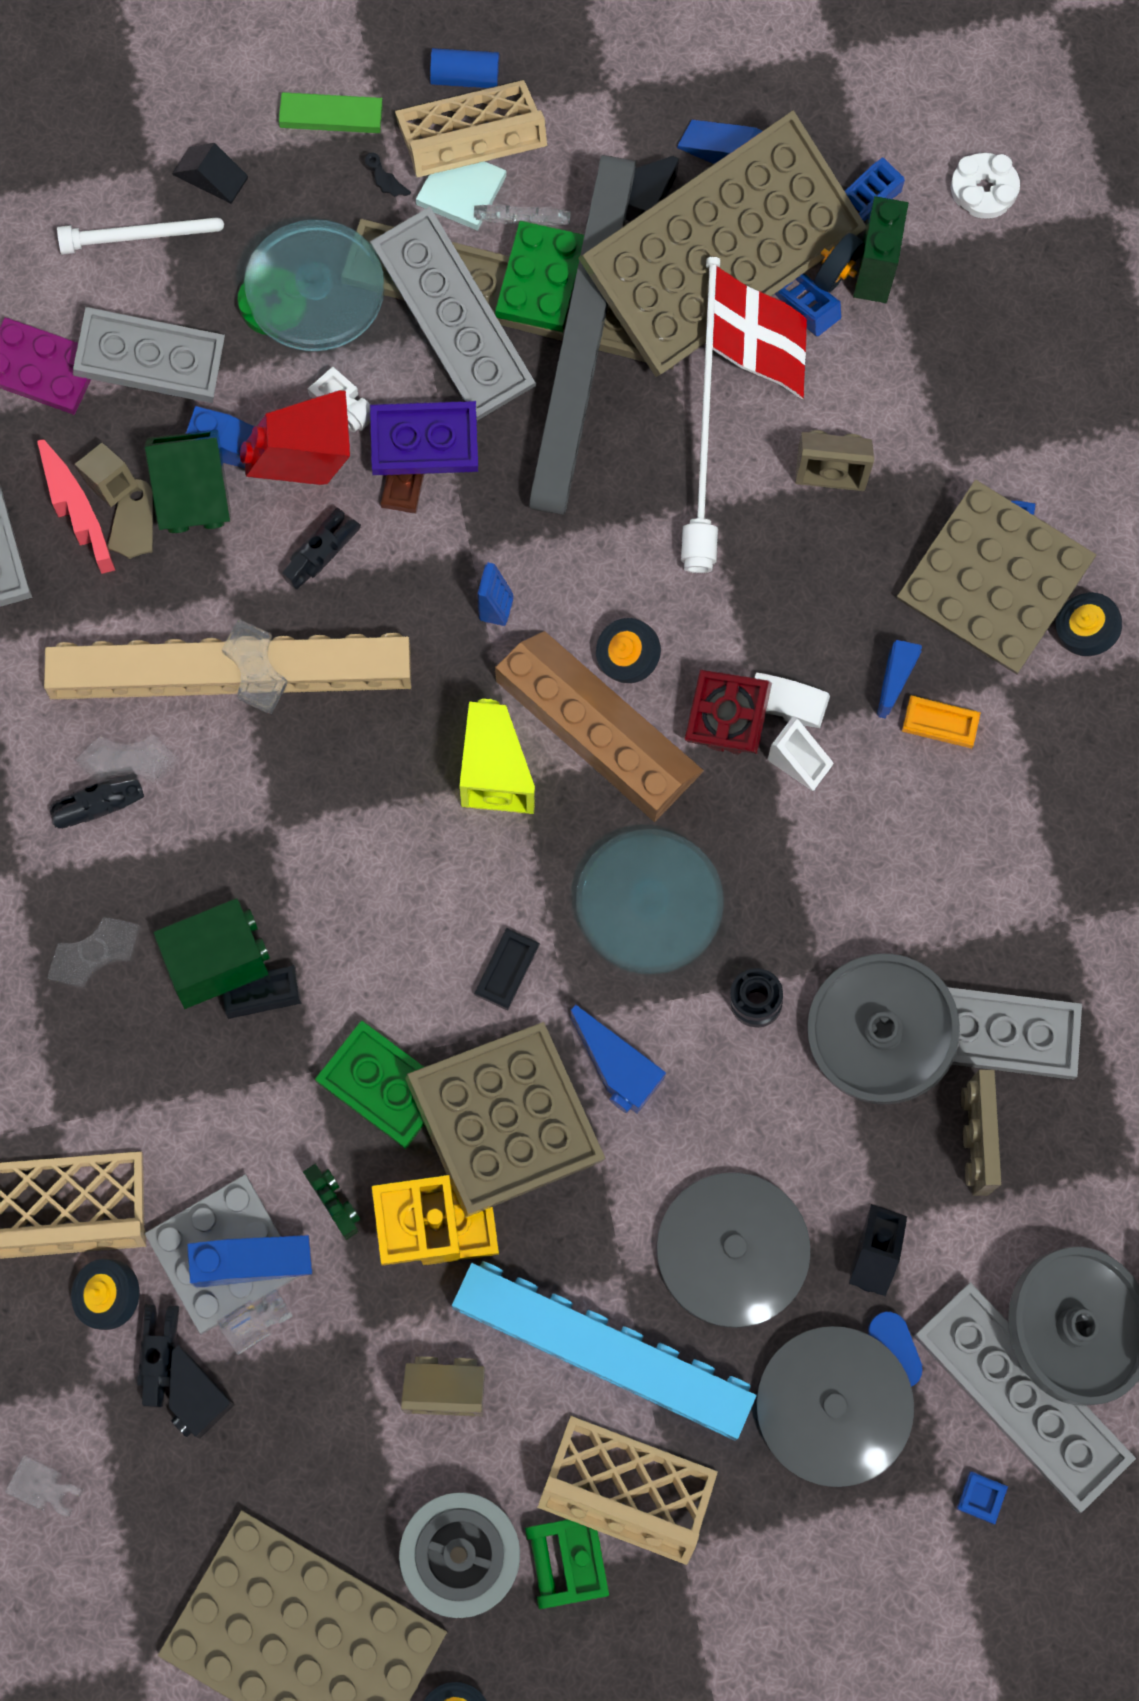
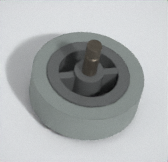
M470 1493L446 1494L426 1503L409 1521L400 1544V1569L409 1591L424 1607L446 1617H472L494 1607L506 1596L512 1587L520 1563L519 1540L510 1519L493 1502Z

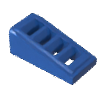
M882 157L848 187L845 193L853 206L859 211L858 214L864 222L869 218L874 196L893 199L902 192L905 180ZM869 184L879 192L878 195L868 187ZM858 193L869 203L868 205L857 196Z
M803 273L796 278L800 283L797 287L789 292L785 289L790 285L788 284L776 292L775 295L780 301L785 302L800 312L807 319V329L818 337L841 319V301L829 292L817 287L814 281ZM806 290L808 292L802 298H797L803 291ZM814 300L818 302L811 308L808 307V305Z
M488 562L485 564L478 590L480 621L505 626L508 622L514 596L496 565Z
M900 640L893 642L888 655L877 712L878 717L886 718L890 714L922 652L921 645Z

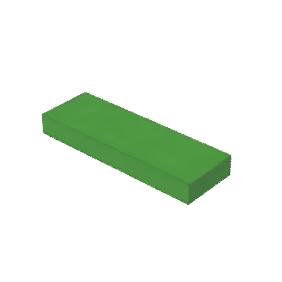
M282 92L279 126L280 128L380 133L383 100L382 98Z

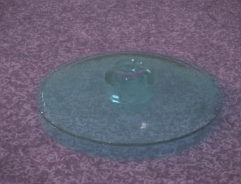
M304 220L281 227L259 244L247 265L245 293L254 320L271 338L291 348L305 351H323L345 345L369 328L378 315L383 302L384 277L382 266L375 250L358 232L332 221Z
M657 829L626 832L603 844L586 863L580 875L576 892L578 921L584 936L592 948L606 961L616 967L639 974L671 972L688 965L698 958L714 939L721 922L724 907L721 881L717 870L707 855L686 838L675 833Z

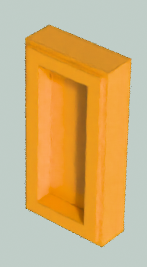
M910 695L902 732L972 749L981 712Z

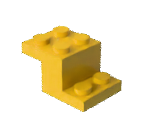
M449 1175L372 1186L382 1266L421 1260L423 1265L499 1255L493 1207L465 1218L450 1183Z

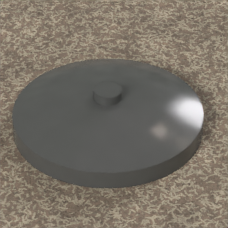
M872 954L859 957L842 965L824 981L817 991L810 1008L808 1039L812 1054L821 1072L841 1092L867 1103L896 1104L909 1101L926 1093L947 1073L957 1053L960 1039V1022L952 994L941 978L931 969L905 956Z
M720 1173L691 1184L672 1202L660 1225L657 1239V1261L661 1277L669 1293L688 1313L699 1320L715 1326L742 1328L757 1325L771 1319L793 1301L807 1276L810 1263V1240L800 1211L793 1201L777 1186L750 1174Z
M1086 1247L1063 1248L1039 1257L1020 1276L1013 1290L1009 1306V1333L1015 1355L1032 1382L1056 1400L1071 1405L1091 1406L1108 1403L1120 1398L1139 1381V1284L1131 1273L1111 1256Z
M834 1326L821 1327L806 1331L792 1338L771 1358L764 1370L758 1388L757 1415L762 1435L769 1449L789 1471L804 1480L818 1485L844 1487L860 1484L876 1477L897 1459L905 1447L912 1429L914 1399L911 1384L903 1366L884 1344L874 1337L855 1329Z

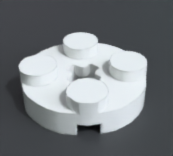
M978 153L962 158L951 181V193L954 201L959 207L961 205L965 210L969 211L970 215L978 218H995L1004 214L1014 204L1020 189L1018 173L1012 166L1011 159L1003 154ZM981 180H988L993 186L990 187L989 192H985L983 187L977 186V184Z

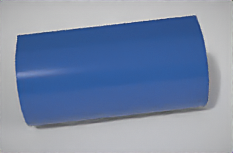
M432 48L431 85L479 88L497 87L500 61L499 52Z

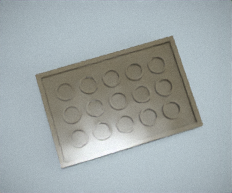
M241 1510L158 1656L232 1701H410L445 1638L447 1631Z

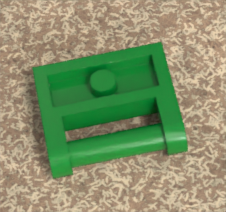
M571 1520L524 1528L526 1540H531L540 1592V1596L536 1597L538 1609L609 1596L597 1530ZM558 1534L568 1590L556 1593L546 1539V1536Z

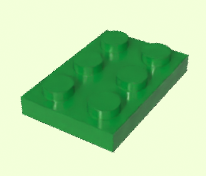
M519 221L495 316L499 319L563 333L579 264L578 258L581 255L584 235Z
M361 1020L316 1077V1083L405 1150L425 1125L405 1079L407 1074L422 1069L424 1066Z

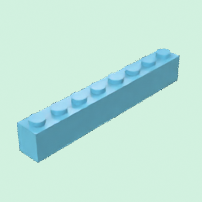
M482 1261L480 1266L471 1263L453 1301V1310L734 1441L739 1438L757 1396L749 1392L750 1384L733 1376H729L727 1381L713 1375L715 1368L695 1359L692 1365L677 1358L680 1352L662 1343H658L656 1348L642 1342L644 1336L630 1328L623 1326L621 1332L607 1326L609 1319L598 1313L587 1310L586 1314L583 1315L571 1309L573 1303L559 1295L552 1294L551 1298L548 1299L536 1293L538 1286L527 1280L517 1277L514 1283L501 1277L503 1270L490 1263Z

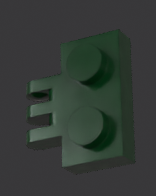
M315 1163L304 1170L305 1177L345 1240L359 1233L354 1223L359 1221L360 1218L348 1200L343 1204L339 1201L334 1191L340 1187L329 1169L327 1168L321 1172Z

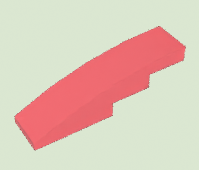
M44 439L37 441L52 504L58 517L70 515L79 545L92 543L95 559L101 574L115 571L105 536L84 491L67 465Z

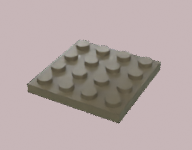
M975 479L898 594L897 599L1017 675L1097 554Z
M544 1022L411 1072L405 1077L445 1172L450 1177V1183L465 1218L599 1164L606 1159Z

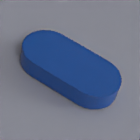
M883 1312L875 1316L869 1324L868 1335L880 1341L896 1356L908 1376L911 1387L920 1380L923 1369L906 1322L901 1316L893 1312Z

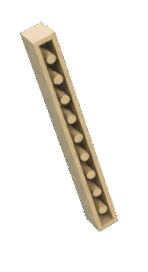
M386 633L377 638H366V636L361 634H350L342 639H330V637L325 635H314L308 640H294V638L289 636H278L273 638V641H258L256 638L243 637L237 639V642H222L216 638L203 639L201 643H186L183 640L171 639L165 641L164 644H150L147 641L135 640L129 642L128 645H114L110 642L99 641L93 643L92 646H77L74 643L63 642L58 643L56 647H45L44 689L50 699L411 689L409 637H402L401 634Z

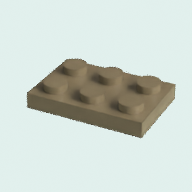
M979 1070L967 1082V1088H962L961 1107L963 1111L968 1110L969 1125H964L963 1144L965 1148H970L971 1163H966L965 1181L967 1186H972L973 1196H988L1001 1186L995 1070Z

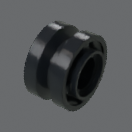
M753 968L739 974L732 983L730 991L731 1009L738 1021L746 1026L759 1028L773 1023L778 1018L783 1006V988L781 982L773 973L765 969ZM759 992L767 999L762 1003L755 1004L750 1002L747 996L751 993Z

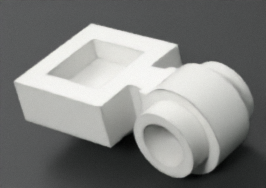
M332 367L308 388L309 396L313 399L338 390L346 391L348 429L352 432L358 429L362 431L371 423L370 404L363 398H360L358 401L354 398L358 396L357 387Z

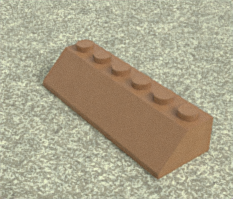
M546 631L520 642L495 667L496 682L654 822L703 773L704 770Z

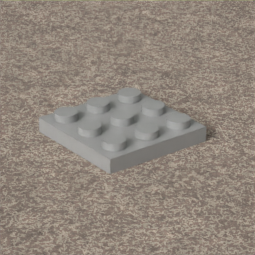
M246 1174L144 1233L201 1335L298 1278L290 1277L196 1288L190 1283L187 1244L225 1239L281 1237Z

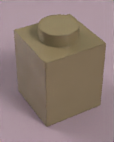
M103 443L99 444L75 463L86 484L110 507L138 486L125 462Z

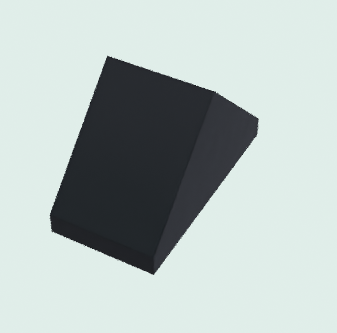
M216 143L189 147L172 173L173 176L232 204L248 179V175Z

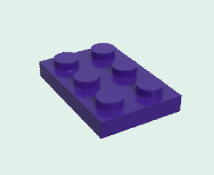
M476 401L370 405L372 475L478 472Z

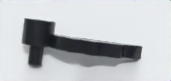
M369 153L366 156V167L371 171H375L376 186L380 187L383 193H390L394 197L411 194V191L399 183L392 173L384 171L378 154Z

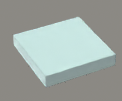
M484 161L430 174L416 198V205L424 209L430 206L434 213L478 231L506 178V170Z

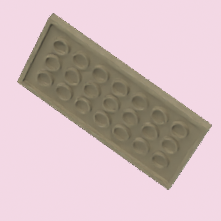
M793 110L578 259L655 377H657L706 343L709 268L706 267V259L708 257L720 258L719 268L746 286L772 296L823 260L825 257L821 255V252L824 248L830 251L845 235L852 233L857 236L867 226Z

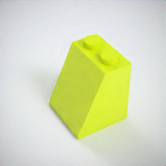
M480 699L478 702H469L460 778L461 807L534 814L535 785L506 705H500L498 701L492 699Z

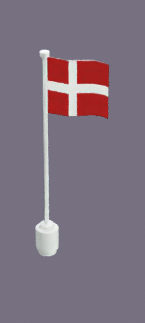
M708 257L706 259V267L709 268L698 513L697 518L691 519L690 524L684 525L682 529L681 561L684 563V570L692 573L711 572L713 564L717 560L718 528L711 525L710 520L704 519L712 350L738 367L773 381L797 397L804 399L807 319L785 302L746 286L719 268L720 258Z

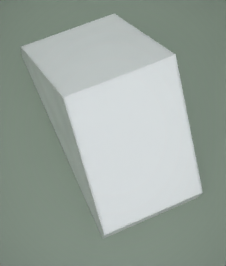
M795 717L790 719L773 742L767 758L769 762L811 791L815 790L834 764L799 719Z

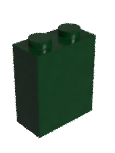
M874 196L864 234V246L861 251L853 298L887 303L899 262L909 202Z
M218 430L147 438L145 451L159 530L168 529L169 533H182L188 531L189 526L203 525L205 529H215L224 526V522H230L231 509Z
M238 898L153 932L175 991L184 1009L269 975L264 961L270 959L262 938L254 939L252 932L258 930L257 924L250 909L242 910Z

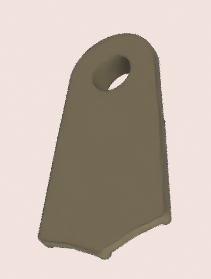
M135 479L138 486L118 501L108 544L109 550L120 553L128 559L153 552V492L147 482ZM135 491L143 492V497L135 501L131 499V494Z

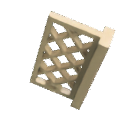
M524 80L395 111L396 120L411 156L413 170L417 178L547 146L545 118L542 111L537 110ZM521 94L517 102L505 99L508 96ZM480 103L488 104L484 110L473 107ZM497 108L508 110L505 116L493 113ZM447 111L456 112L451 118L441 115ZM465 115L476 118L472 124L461 121ZM414 119L423 120L419 126L406 122ZM433 123L444 126L439 132L428 129Z
M142 1151L0 1163V1173L15 1172L23 1179L8 1196L0 1190V1197L3 1199L0 1203V1214L10 1205L22 1216L12 1228L0 1229V1259L146 1247ZM134 1163V1175L124 1186H121L110 1176L119 1164ZM98 1165H108V1166L103 1170V1169H102L100 1166H98ZM91 1166L99 1175L84 1190L71 1178L81 1167ZM60 1168L70 1169L65 1173ZM53 1169L61 1178L45 1193L33 1180L42 1170ZM22 1171L31 1172L26 1176ZM106 1179L119 1191L105 1206H102L90 1194ZM68 1182L80 1195L64 1209L52 1197ZM30 1186L42 1197L26 1213L14 1200ZM133 1186L134 1196L129 1192L133 1188ZM126 1196L134 1203L135 1218L117 1219L110 1213V1210ZM86 1199L100 1210L89 1222H78L71 1215ZM49 1202L61 1214L51 1225H40L33 1217ZM105 1216L110 1219L101 1221ZM66 1219H68L71 1222L62 1224ZM28 1222L33 1225L29 1227H24Z
M570 1416L537 1508L687 1565L699 1538V1531L718 1471ZM573 1431L589 1436L595 1447L578 1453L571 1441ZM615 1447L626 1450L631 1461L615 1467L607 1451ZM566 1450H567L568 1453H569V1455H570V1457H567V1458L564 1459V1456H565V1453H566ZM599 1454L607 1471L591 1477L582 1460ZM652 1461L663 1464L668 1475L652 1481L644 1465ZM575 1464L583 1480L570 1484L557 1479V1475L560 1469ZM636 1468L644 1485L628 1491L620 1474ZM692 1475L706 1482L702 1491L689 1495L681 1479ZM612 1478L620 1495L609 1499L600 1495L595 1484ZM673 1482L681 1499L665 1506L657 1488ZM649 1492L657 1509L649 1513L637 1509L632 1498ZM700 1500L698 1508H696L694 1503ZM686 1506L693 1519L691 1530L675 1524L670 1512Z

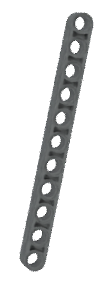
M601 155L580 256L624 227L634 181L636 160ZM580 260L530 498V509L565 515L608 308V303Z

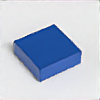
M969 1472L957 1510L988 1523L996 1524L1008 1486L974 1472Z

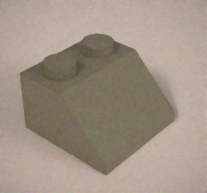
M820 430L802 432L798 445L795 484L865 491L874 463L872 439L863 438L857 434H846L844 436L828 435Z
M415 1357V1364L406 1363L401 1410L405 1414L483 1417L485 1367L477 1366V1359L454 1358V1365H438L437 1357Z

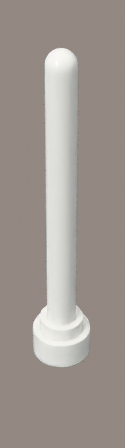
M207 218L90 231H79V228L72 229V226L69 225L57 227L60 252L61 255L74 254L75 250L82 249L83 245L218 232L224 228V222L221 218Z

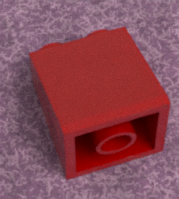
M338 390L266 413L260 423L254 426L252 434L247 441H244L241 445L240 460L242 463H245L246 477L316 485L328 484L350 457L346 391Z

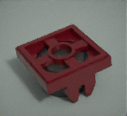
M700 670L684 740L688 743L706 745L716 751L723 752V750H727L736 755L741 754V752L757 754L772 683L769 680Z

